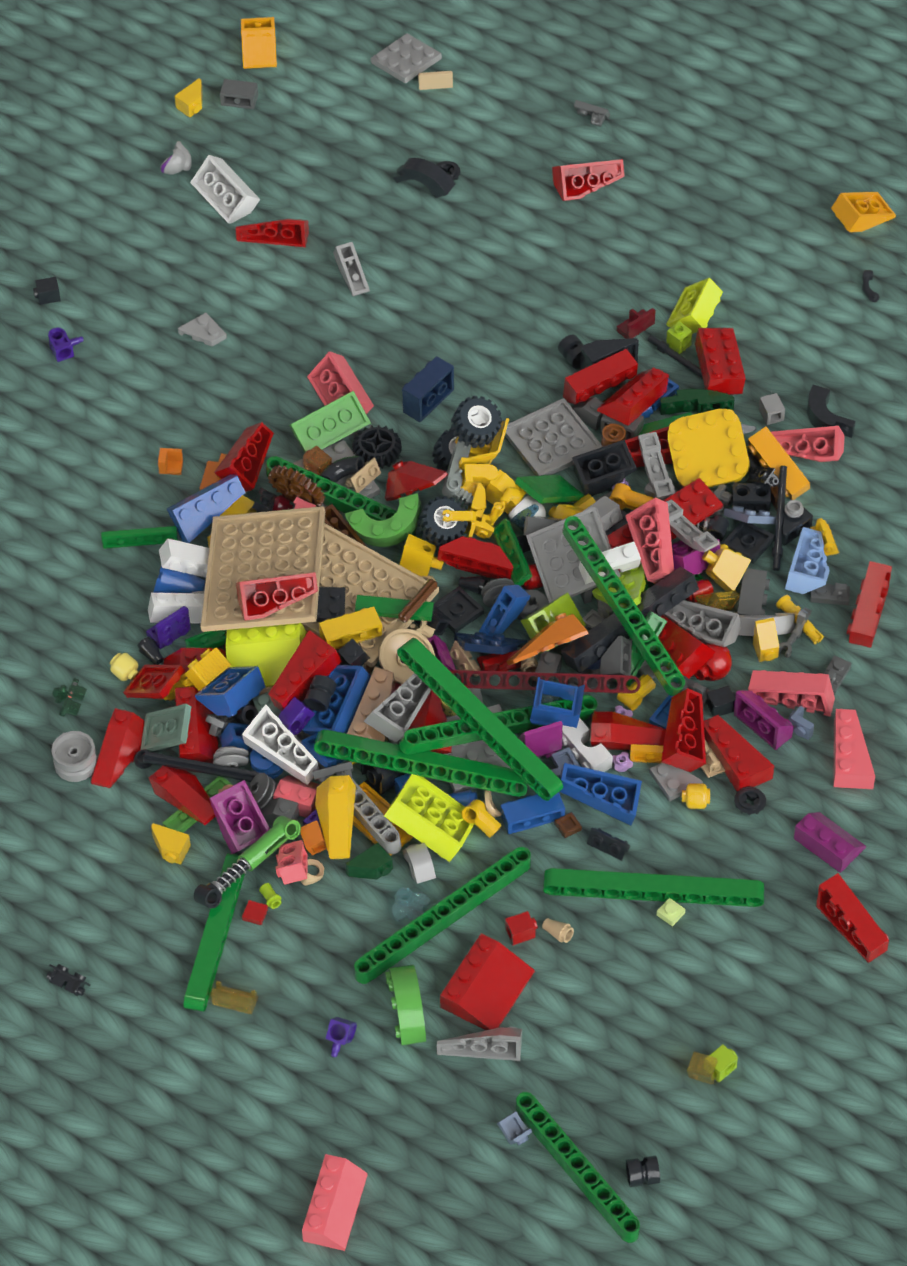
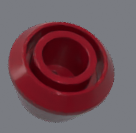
M282 495L276 496L272 511L293 509L290 500Z

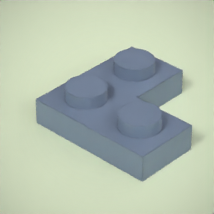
M740 506L724 509V516L742 522L776 524V517L770 515L769 511L759 510V513L748 509L744 511V507Z

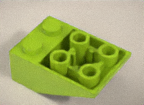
M568 592L520 620L530 639L550 622L556 620L555 616L566 613V615L574 614L584 627L586 626Z

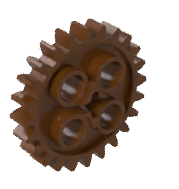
M280 465L272 468L269 473V483L273 484L272 487L277 489L276 492L281 493L288 500L294 502L296 497L316 505V507H321L324 502V492L321 491V488L316 487L317 483L311 482V478H307L305 474H300L297 470L295 472L292 468L287 469L285 466L282 468Z

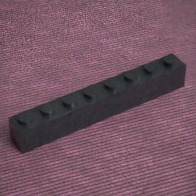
M680 566L640 595L642 598L641 603L637 605L643 616L646 618L649 611L662 616L699 590L694 574ZM615 613L589 630L587 635L579 637L561 650L566 665L580 674L601 659L618 636H623L626 639L630 638ZM635 619L629 620L632 624L638 623Z

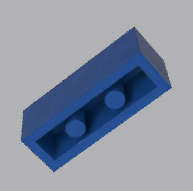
M559 792L549 801L543 800L538 794L534 796L529 795L523 799L501 804V818L509 835L555 822L556 819L565 815V806Z

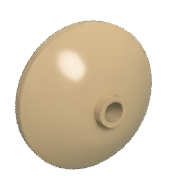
M398 629L391 632L384 638L379 648L378 655L381 668L393 672L395 682L401 685L414 672L406 664L401 663L397 654L398 648L411 638H416L435 656L433 647L427 638L411 629Z

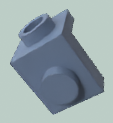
M800 706L796 711H792L788 720L793 725V732L797 736L809 741L813 736L814 724L803 718L804 707Z
M516 1111L497 1123L510 1145L514 1143L521 1145L529 1139L527 1135L532 1133L531 1129L525 1127Z

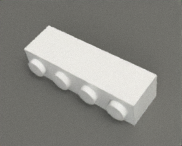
M172 539L165 541L159 549L162 568L206 578L209 548Z

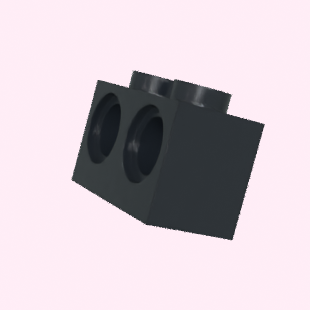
M733 483L732 508L733 506L744 507V511L748 509L754 510L756 513H759V510L770 512L771 493L769 484Z

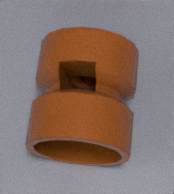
M619 424L606 425L602 430L601 445L604 447L625 440L626 431L624 427Z

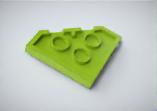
M642 563L637 568L622 573L621 571L619 572L621 583L636 605L641 603L642 598L640 595L641 592H644L646 585V575ZM598 587L592 591L596 599L608 604ZM608 588L611 592H617L615 588ZM619 604L620 607L627 608L626 604Z

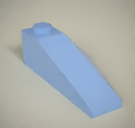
M806 527L802 528L785 586L786 590L805 594L826 585L830 570L826 563L827 556L824 554V543L820 531Z

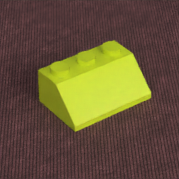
M710 278L685 287L666 325L671 328L680 321L692 330V334L696 333L698 328H707V323L713 316L714 309L720 302L723 291Z

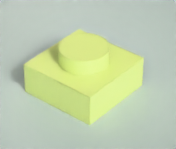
M670 898L657 910V916L672 927L685 914V908Z

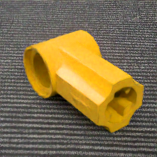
M643 674L639 678L641 687L638 692L633 694L618 693L617 700L632 711L637 709L643 698L656 686V683L648 674ZM637 681L631 686L626 685L627 689L635 690L638 685Z
M473 800L462 810L463 819L467 823H474L489 838L502 826L486 811V806L481 800Z

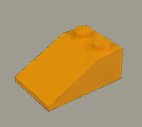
M878 192L840 193L831 207L835 216L849 232H862L896 217V214Z

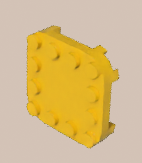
M716 409L679 418L669 425L668 443L675 475L679 484L683 487L698 478L708 488L730 482L736 483L741 481L750 468V461L741 422L733 410Z

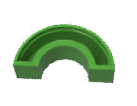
M418 493L399 498L397 512L387 520L377 521L371 519L365 514L363 509L345 513L350 527L363 542L372 546L387 547L406 540L408 534H412L415 531L419 520L418 517L422 512V506Z
M407 965L389 968V971L385 972V978L389 992L393 991L394 997H391L392 1009H396L397 1012L396 1038H400L401 1045L426 1042L422 1001L415 966Z

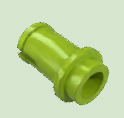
M263 884L259 891L266 899V904L272 909L278 908L282 903L281 896L275 893L271 884Z

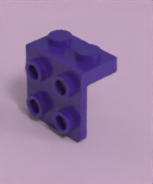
M183 606L146 631L147 636L155 640L160 650L165 646L171 645L173 641L186 635L191 630L188 608Z

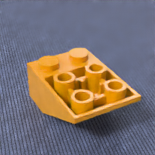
M274 17L241 19L243 69L277 67Z

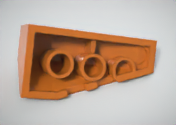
M559 614L555 616L556 620L546 625L507 661V664H515L535 656L539 652L550 650L555 645L575 640L587 635L588 631L574 614Z

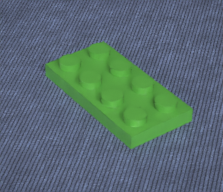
M352 391L289 426L306 457H309L369 425L371 422L356 394Z

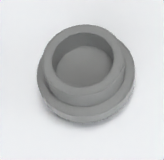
M790 500L785 505V513L788 516L796 518L803 514L804 507L800 501Z

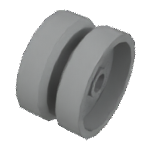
M81 731L66 732L56 738L51 750L56 773L62 779L69 782H79L89 778L94 773L97 763L93 739Z

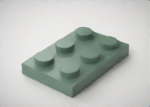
M183 704L147 713L141 750L152 752L185 744L188 737L191 706Z

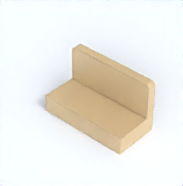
M452 71L419 73V90L453 88Z

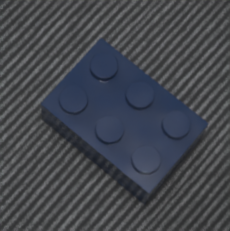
M436 356L426 364L425 368L417 372L414 378L402 388L403 413L418 422L424 420L454 390V366Z

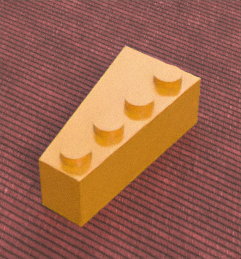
M766 426L748 438L747 447L761 467L775 468L774 474L779 479L780 466H787L786 498L789 497L791 500H795L810 489V482Z

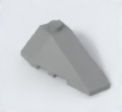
M685 600L663 614L706 643L722 647L734 643L742 628L739 614Z

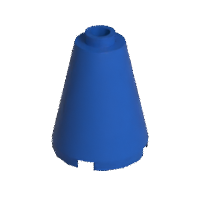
M161 565L153 593L205 591V581L196 575L162 568Z

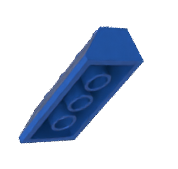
M338 665L327 676L337 684L334 695L331 696L328 710L325 712L312 710L315 715L303 728L302 731L312 736L318 734L323 729L348 733L371 678V675L362 666Z

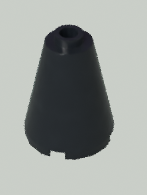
M361 764L362 775L365 774L367 778L364 782L379 795L384 794L395 785V778L407 774Z

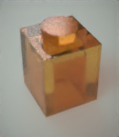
M318 446L306 451L303 455L304 468L317 475L332 463V458Z

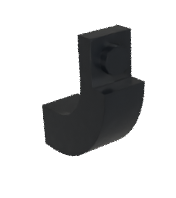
M409 158L404 165L397 169V173L393 177L396 183L406 180L419 181L431 191L435 198L448 195L455 185L451 177L442 168L421 158Z
M812 385L807 406V414L811 424L815 428L839 426L844 436L852 438L856 421L835 415L829 411L827 404L829 402L830 389Z

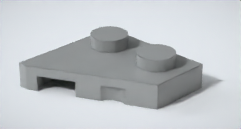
M207 313L178 328L180 335L183 336L185 333L192 336L193 340L201 341L209 346H214L227 339L226 333Z
M665 763L651 767L649 772L669 802L682 796V790H686V786L689 783H703L701 779L685 770Z

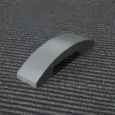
M652 432L638 435L644 466L656 498L670 497L675 493L663 461L657 433Z
M672 499L667 501L670 530L680 540L700 552H706L719 545V541L708 531L701 532L684 517L683 509Z
M795 613L739 615L742 624L739 635L754 636L755 621L773 617L777 635L792 633Z

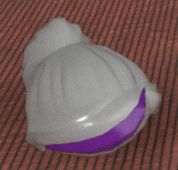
M180 141L176 142L175 149L172 150L173 155L166 158L161 164L160 170L162 173L174 175L182 170L189 171L191 169V155Z

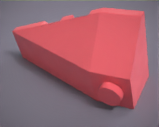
M839 426L771 432L786 453L791 456L817 462L838 461L844 452V434Z

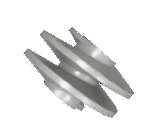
M233 746L221 747L213 755V764L233 768L245 766L249 762L247 758L249 752L246 749Z

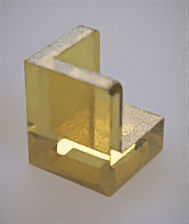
M693 1052L687 1069L689 1078L713 1084V1073L718 1062L717 1058Z

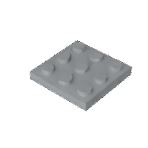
M406 33L371 57V63L406 84L419 75V73H422L442 59V55L437 50Z

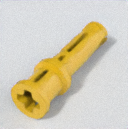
M784 595L778 600L776 607L782 609L784 613H795L794 622L797 624L796 621L801 608L791 601L789 595ZM807 620L802 631L814 644L821 642L824 636Z

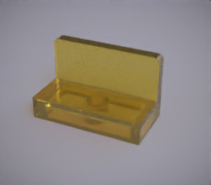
M736 591L717 592L714 594L697 595L695 599L701 605L730 611L738 601L740 594Z

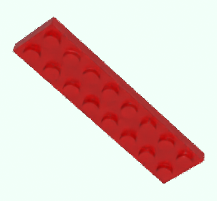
M700 478L663 500L667 502L672 499L683 509V516L693 525L698 524L723 507V503ZM628 523L607 536L611 549L634 542ZM670 530L671 540H673L677 536Z

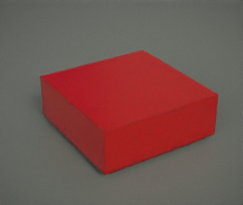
M249 900L242 915V920L262 925L268 911V905Z

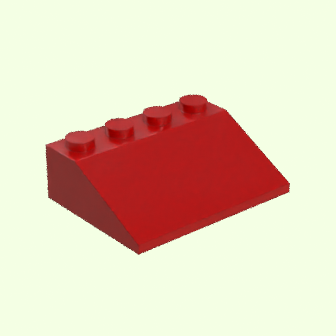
M481 933L440 994V1008L484 1030L499 1028L535 970L500 942Z

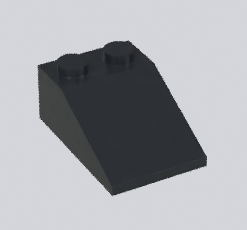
M637 338L596 340L581 347L580 370L625 349L629 351L638 363L639 340Z
M625 440L572 457L574 471L585 496L587 494L594 496L603 493L637 470Z

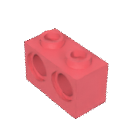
M299 840L281 845L279 847V854H276L278 863L276 873L278 878H282L284 885L307 879L308 854L303 841Z

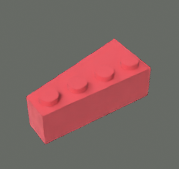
M655 497L625 515L633 540L640 554L647 581L654 584L674 571L668 503Z
M753 670L748 687L749 691L761 696L767 704L777 706L778 703H782L790 709H795V706H802L807 709L806 712L814 713L816 710L824 712L825 716L831 717L835 697L829 674Z
M836 709L834 719V787L873 789L875 773L856 710Z

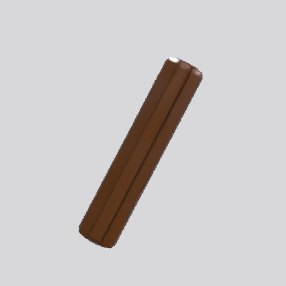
M429 579L398 614V619L406 623L434 592L438 583L433 579Z

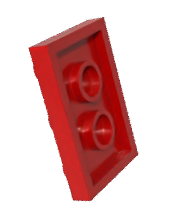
M144 665L123 693L127 698L164 699L169 695L174 684L180 680V676L185 670L181 665Z

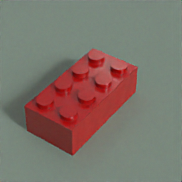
M698 328L695 347L705 390L726 394H742L746 378L734 329Z

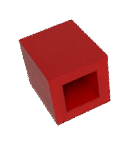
M528 911L505 919V930L512 945L535 938V932L538 929L537 922L534 917L531 918Z

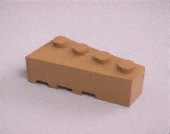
M378 667L374 668L347 734L387 742L388 737L365 723L364 720L394 693L395 678L393 672Z

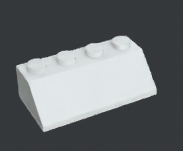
M208 155L190 182L229 224L250 214L260 201V198L223 159Z

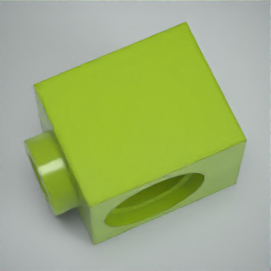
M679 321L667 330L666 343L674 351L681 354L692 344V330Z
M722 1044L705 1059L704 1070L719 1083L737 1068L738 1057L732 1049H728Z

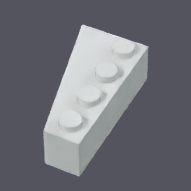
M267 705L263 707L242 734L246 745L306 785L313 779V771L319 770L315 758L298 742L290 730L282 724L281 720L272 713Z

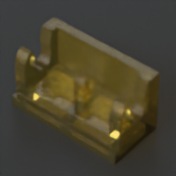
M216 981V989L213 988L211 992L213 1005L251 1015L258 1000L256 990H252L251 993L222 986L221 981Z

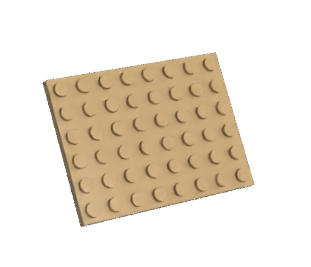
M324 506L213 517L200 626L202 632L316 622L325 524ZM316 572L318 592L265 618L244 621L238 603L236 583Z
M324 524L319 587L346 588L345 614L355 612L357 595L411 600L427 582V580L331 526ZM439 587L434 590L426 601H432L439 593ZM379 617L382 623V636L358 643L370 657L364 664L372 668L379 660V648L384 638L395 630L407 629L414 620L409 619L406 623H403L398 618ZM302 623L305 630H311L321 638L319 623Z

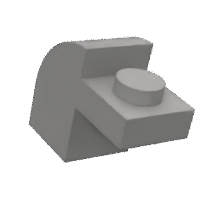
M425 843L412 844L402 850L404 858L409 863L412 878L417 884L436 878L432 859Z

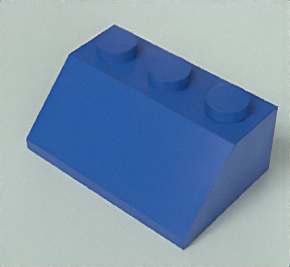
M258 666L229 667L198 692L195 698L217 716L231 717L236 715L241 707L248 705V701L257 697L266 686Z

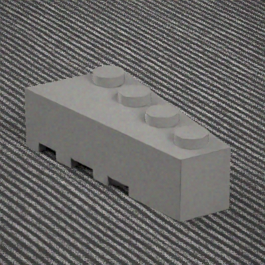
M414 673L373 710L364 722L397 743L410 727L431 689Z

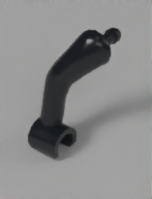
M864 270L862 290L871 302H877L880 298L879 294L869 287V280H873V271Z

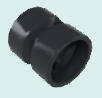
M571 334L561 340L558 350L573 368H580L581 347L584 345L576 335Z
M323 675L313 676L309 687L310 690L307 691L304 699V704L318 712L327 711L331 702V696L334 695L337 687L336 682Z
M656 1156L644 1157L642 1161L638 1158L626 1160L629 1187L642 1186L643 1182H646L647 1185L660 1183L659 1164Z

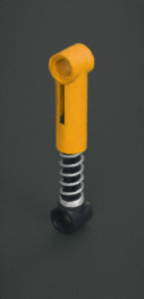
M617 483L609 499L619 504L620 509L628 508L635 510L654 498L632 491L626 484ZM715 515L711 519H704L695 526L699 530L708 531L716 539H719L720 542L724 539L729 527V521L723 516Z

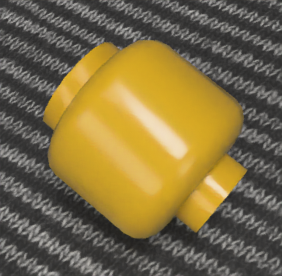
M689 783L686 786V790H682V802H686L688 809H705L707 804H710V788H707L704 783Z

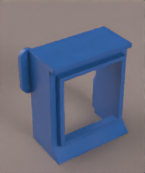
M538 677L530 722L546 726L562 721L564 726L577 728L585 685L577 687L542 680ZM542 694L573 701L572 710L541 704Z

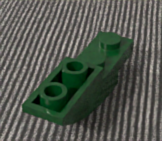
M682 389L676 390V396L660 398L659 411L661 415L695 410L697 414L716 409H731L734 411L735 399L734 396L718 391Z

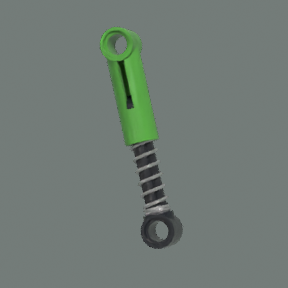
M285 816L277 817L273 827L238 856L237 864L233 863L232 868H228L227 872H223L221 877H217V881L197 886L194 891V900L211 909L216 908L222 900L223 892L226 891L227 887H231L232 882L236 883V879L241 878L242 874H246V870L253 871L288 839L292 840L298 837L301 831L300 823Z

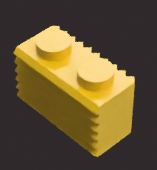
M217 647L212 651L207 649L200 655L202 659L199 662L195 659L187 666L189 670L185 673V676L195 685L198 691H201L231 666Z

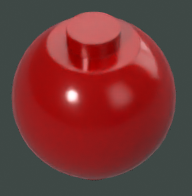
M707 643L705 645L716 653L694 676L701 681L704 679L707 681H718L723 679L731 669V654L727 647Z

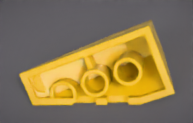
M349 775L330 776L317 786L315 806L330 859L350 858L356 785Z

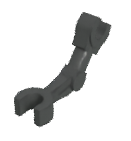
M806 607L799 611L797 624L788 641L779 644V653L783 649L787 650L785 653L786 658L791 656V646L796 639L800 638L804 624L812 610Z

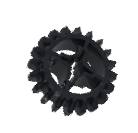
M371 425L369 429L364 427L363 431H359L358 435H355L352 443V450L355 456H362L365 463L375 458L382 470L384 466L390 467L391 463L395 464L402 451L398 433H394L393 428L388 430L387 426L381 428L380 425L377 427Z

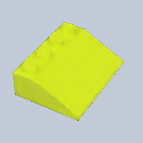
M302 623L229 629L226 634L227 660L231 664L230 667L258 666L265 686L273 687L304 639L307 631Z
M413 774L410 775L384 815L390 822L402 828L407 834L412 835L421 843H425L427 847L448 862L460 850L474 826V823H467L462 817V810L465 806L424 777Z

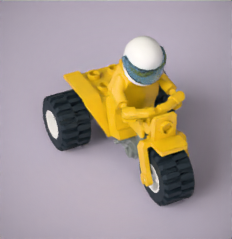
M473 396L472 399L468 397L459 404L451 419V428L449 431L446 430L441 434L433 448L432 457H435L433 462L438 464L436 468L442 469L448 475L445 477L442 499L436 497L425 505L418 517L417 526L420 527L418 529L419 534H423L421 538L423 540L427 539L431 544H435L436 548L462 537L465 533V537H473L474 533L480 538H490L494 532V523L503 512H506L511 522L521 530H524L526 516L546 517V510L543 504H540L529 495L523 499L526 492L515 484V481L501 470L498 471L495 466L490 465L501 450L509 418L502 421L500 410H496L498 406L496 404L492 405V401L490 399L488 401L485 400L483 396L480 398ZM486 500L493 504L490 515L484 514ZM462 501L465 502L464 505H463V506H464L463 508L460 507Z

